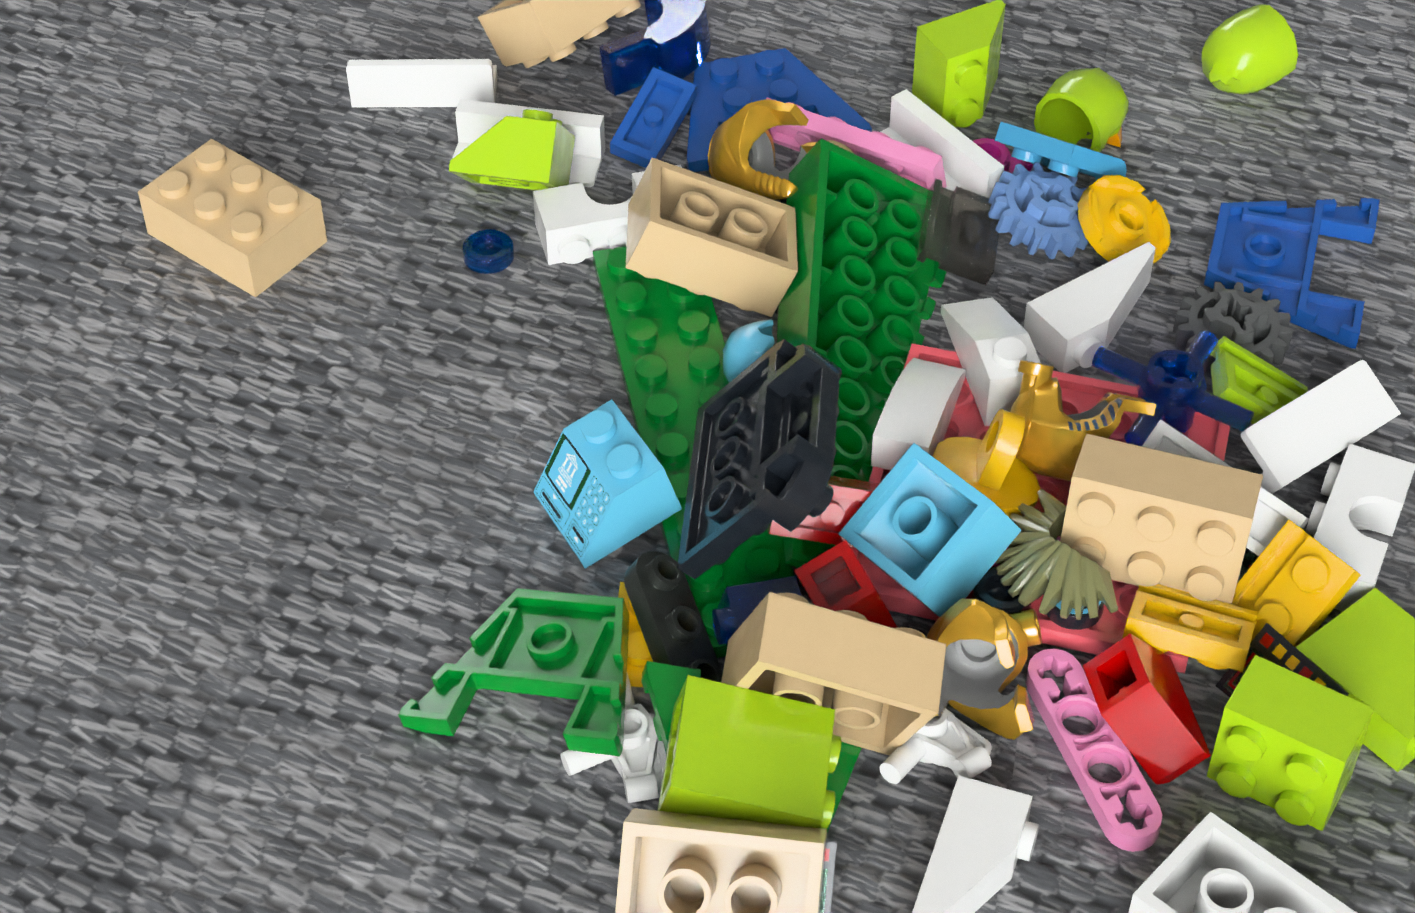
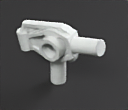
M628 673L626 676L624 742L621 755L612 756L567 750L560 753V756L569 776L611 759L623 778L627 803L659 798L658 791L661 790L666 753L663 741H658L653 724L655 715L653 713L649 714L642 704H635Z
M945 708L943 710L944 713H941L942 716H934L909 740L898 747L880 765V773L888 782L897 784L920 761L948 767L953 770L957 778L960 775L972 779L991 767L992 762L989 755L992 745L987 739L960 721L952 712Z

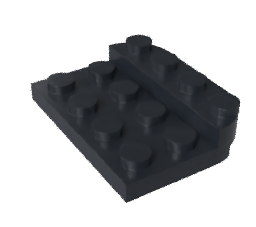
M785 339L778 342L698 408L677 564L679 570L693 579H697L715 564H723L731 556L734 549L752 535L762 534L772 521L792 532L808 515L817 517L829 506L834 493L833 488L828 485L836 455V424L839 414L838 395L842 370L811 346L802 343L795 347Z

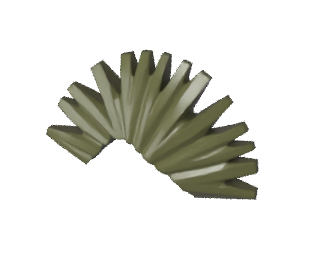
M1043 489L1037 491L1044 512L1022 503L1018 506L1021 515L1012 513L1009 517L1021 529V532L1008 546L1009 549H1006L996 561V564H1000L996 567L998 575H1005L1001 579L1002 585H1012L1008 590L1009 594L1012 597L1020 594L1018 601L1024 606L1029 605L1044 595L1039 613L1045 615L1060 601V617L1067 619L1072 609H1075L1076 620H1081L1085 606L1087 607L1090 619L1098 617L1099 601L1104 603L1110 613L1116 612L1118 606L1110 571L1099 566L1095 561L1081 556L1078 551L1057 540V537H1061L1066 505Z

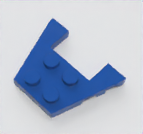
M786 48L765 50L760 53L720 58L710 62L695 64L693 84L697 85V96L691 105L687 148V170L700 172L709 170V145L718 126L736 114L745 105L765 100L767 97L783 103H795L804 110L827 118L837 117L848 125L872 132L870 124Z
M1360 198L1358 206L1336 207L1335 199L1316 200L1315 207L1287 208L1286 201L1221 203L1204 285L1214 289L1215 282H1221L1226 289H1234L1235 284L1240 282L1243 283L1244 292L1250 294L1258 288L1263 289L1262 299L1264 301L1278 299L1281 302L1278 313H1289L1291 316L1290 323L1346 347L1356 349L1365 301L1312 292L1309 290L1318 235L1372 244L1380 199Z

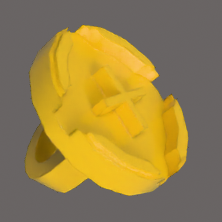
M1000 409L993 418L983 440L971 437H949L937 444L932 456L992 500L1008 517L1012 513L1021 515L1018 506L1022 503L1035 507L1038 501L1037 491L1041 490L1037 477L1019 458H1016L1025 429V418L1023 416Z

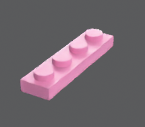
M797 105L809 119L807 126L778 125L768 129L774 143L800 152V146L803 144L818 142L821 138L824 140H834L849 147L855 155L934 193L942 195L947 186L941 155L923 146L914 147L893 140L882 132H869L848 125L837 117L827 118L804 110L801 106Z

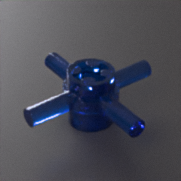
M1207 330L1200 331L1186 351L1164 350L1156 353L1150 358L1148 366L1102 346L1097 349L1092 360L1093 367L1138 386V397L1146 402L1156 404L1154 416L1139 413V416L1124 436L1126 443L1142 446L1160 419L1179 432L1184 433L1192 427L1196 412L1240 431H1244L1250 426L1254 416L1253 411L1206 391L1207 385L1203 364L1218 344V339L1212 332Z

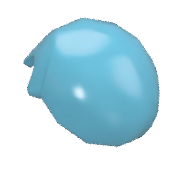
M772 319L752 322L738 327L731 332L723 348V372L728 382H731L773 347L775 340L772 335V327L774 325Z

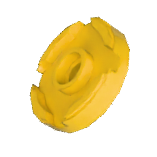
M1104 175L1083 191L1078 202L1079 223L1085 238L1095 251L1108 262L1150 242L1156 247L1154 264L1162 258V255L1170 246V224L1159 202L1156 199L1150 202L1142 194L1146 189L1141 184L1121 175Z

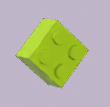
M1255 655L1224 707L1206 777L1217 781L1220 788L1231 796L1237 798L1251 797L1274 808L1277 814L1290 824L1296 826L1308 824L1323 831L1351 779L1374 708Z

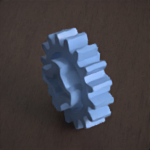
M1034 162L1031 171H1028L1021 164H1017L1013 173L1004 171L999 182H996L988 203L992 204L988 215L989 218L999 220L995 229L998 233L1009 232L1013 235L1009 243L1012 246L1023 243L1028 246L1027 250L1030 255H1034L1038 249H1043L1049 259H1054L1058 250H1061L1067 257H1072L1076 248L1084 250L1089 243L1078 220V202L1086 188L1079 189L1075 186L1078 177L1069 176L1066 178L1053 170L1045 172L1040 163Z

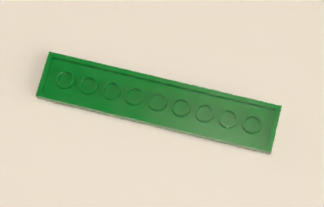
M626 247L593 251V264L636 432L663 466L682 507L680 511L660 522L668 556L678 563L698 408L729 383L723 372L724 338L710 296L697 295L686 288L656 278H646L636 271L627 269ZM767 529L760 535H752L734 549L731 556L723 564H715L697 579H693L685 574L717 658L726 656L728 640L769 592L800 595L792 566L785 562L783 536L769 534Z

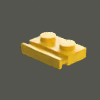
M1288 520L1237 583L1232 604L1258 611L1251 641L1264 625L1268 623L1296 647L1315 633L1361 574L1294 522Z
M1159 584L1151 587L1139 585L1122 638L1131 633L1161 652L1170 651L1195 658L1202 665L1212 669L1223 670L1230 668L1243 672L1258 611L1218 600L1201 601L1194 598L1189 592Z

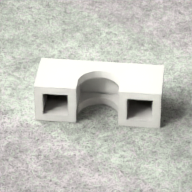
M645 171L632 173L633 194ZM583 182L533 191L535 225L548 265L563 262L576 264L586 258L593 257V251L627 246L628 204L631 198L619 204H601L595 202L587 195Z
M1350 443L1342 464L1330 463L1320 493L1329 496L1327 504L1320 501L1315 502L1306 528V533L1313 535L1314 539L1361 574L1334 608L1340 611L1346 610L1374 589L1389 545L1388 543L1367 537L1358 530H1372L1391 537L1393 536L1415 471L1414 463Z

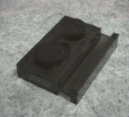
M935 178L927 195L917 261L924 263L926 258L939 262V269L986 286L994 273L999 233L995 230L999 220L989 218L988 215L992 204L988 203L989 198L956 186L954 191L943 188L942 181Z

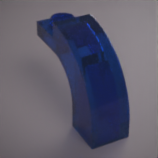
M644 0L649 27L599 47L606 90L617 96L642 86L653 67L681 79L698 68L706 59L711 46L706 0Z

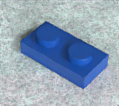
M653 67L610 142V153L647 168L651 158L661 160L697 96V85Z

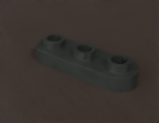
M658 551L644 552L626 570L624 584L653 662L701 670V678L721 682L723 672L684 572L677 568L678 563L672 557Z

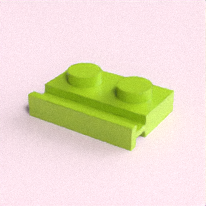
M1225 336L1209 349L1210 355L1216 358L1211 364L1213 401L1230 415H1238L1251 424H1255L1308 392L1307 386Z

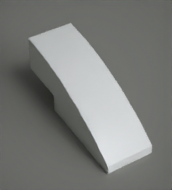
M913 358L906 365L889 395L873 433L871 466L891 470L913 443L931 456L933 455L937 444L944 440L965 380L966 369Z

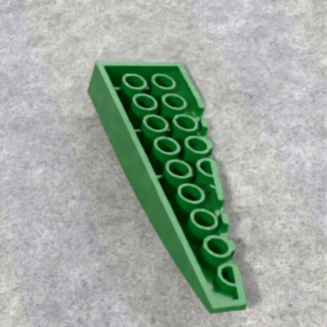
M821 138L792 169L788 177V181L798 188L792 196L787 198L786 205L795 207L798 272L779 304L777 343L784 339L795 347L804 343L841 368L842 374L839 381L838 395L839 414L835 438L836 455L831 476L869 482L873 466H871L873 433L889 395L904 370L911 344L922 345L925 336L919 333L922 319L928 320L932 316L936 301L929 296L927 297L929 286L940 288L946 276L948 199ZM783 536L785 562L796 568L836 546L834 544Z

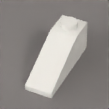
M1147 242L1026 304L1023 328L1029 333L1034 348L1059 372L1067 373L1078 366L1088 368L1094 365L1102 357L1150 282L1156 247Z
M993 297L941 305L943 320L962 369H966V379L984 426H990L996 413L1000 409L1010 412L1013 403L1019 396L1023 373L1018 372L1020 360L1041 364L1029 333Z
M958 775L912 913H975L1012 879L1018 858L1030 861L1034 850L1039 824L1029 822L1033 796Z

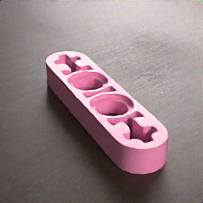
M1053 648L1044 649L1036 653L1030 659L1026 677L1028 693L1102 831L1113 845L1122 850L1135 852L1151 847L1158 839L1163 815L1160 805L1131 753L1100 714L1080 662L1074 655L1065 650ZM1051 670L1056 677L1065 676L1063 693L1066 697L1059 700L1060 690L1052 678L1043 679L1044 671ZM1071 716H1081L1090 720L1095 726V730L1089 734L1078 735L1068 731L1062 722ZM1099 763L1110 764L1118 769L1122 778L1114 783L1099 782L1090 775L1088 769ZM1126 794L1125 806L1134 819L1145 818L1142 829L1136 830L1130 822L1120 824L1123 805L1119 799Z

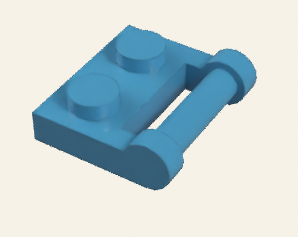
M1000 122L995 141L1014 147L1011 157L1033 164L1034 162L1040 163V165L1046 166L1050 170L1076 178L1078 172L1095 177L1096 181L1104 175L1126 176V164L1122 159Z

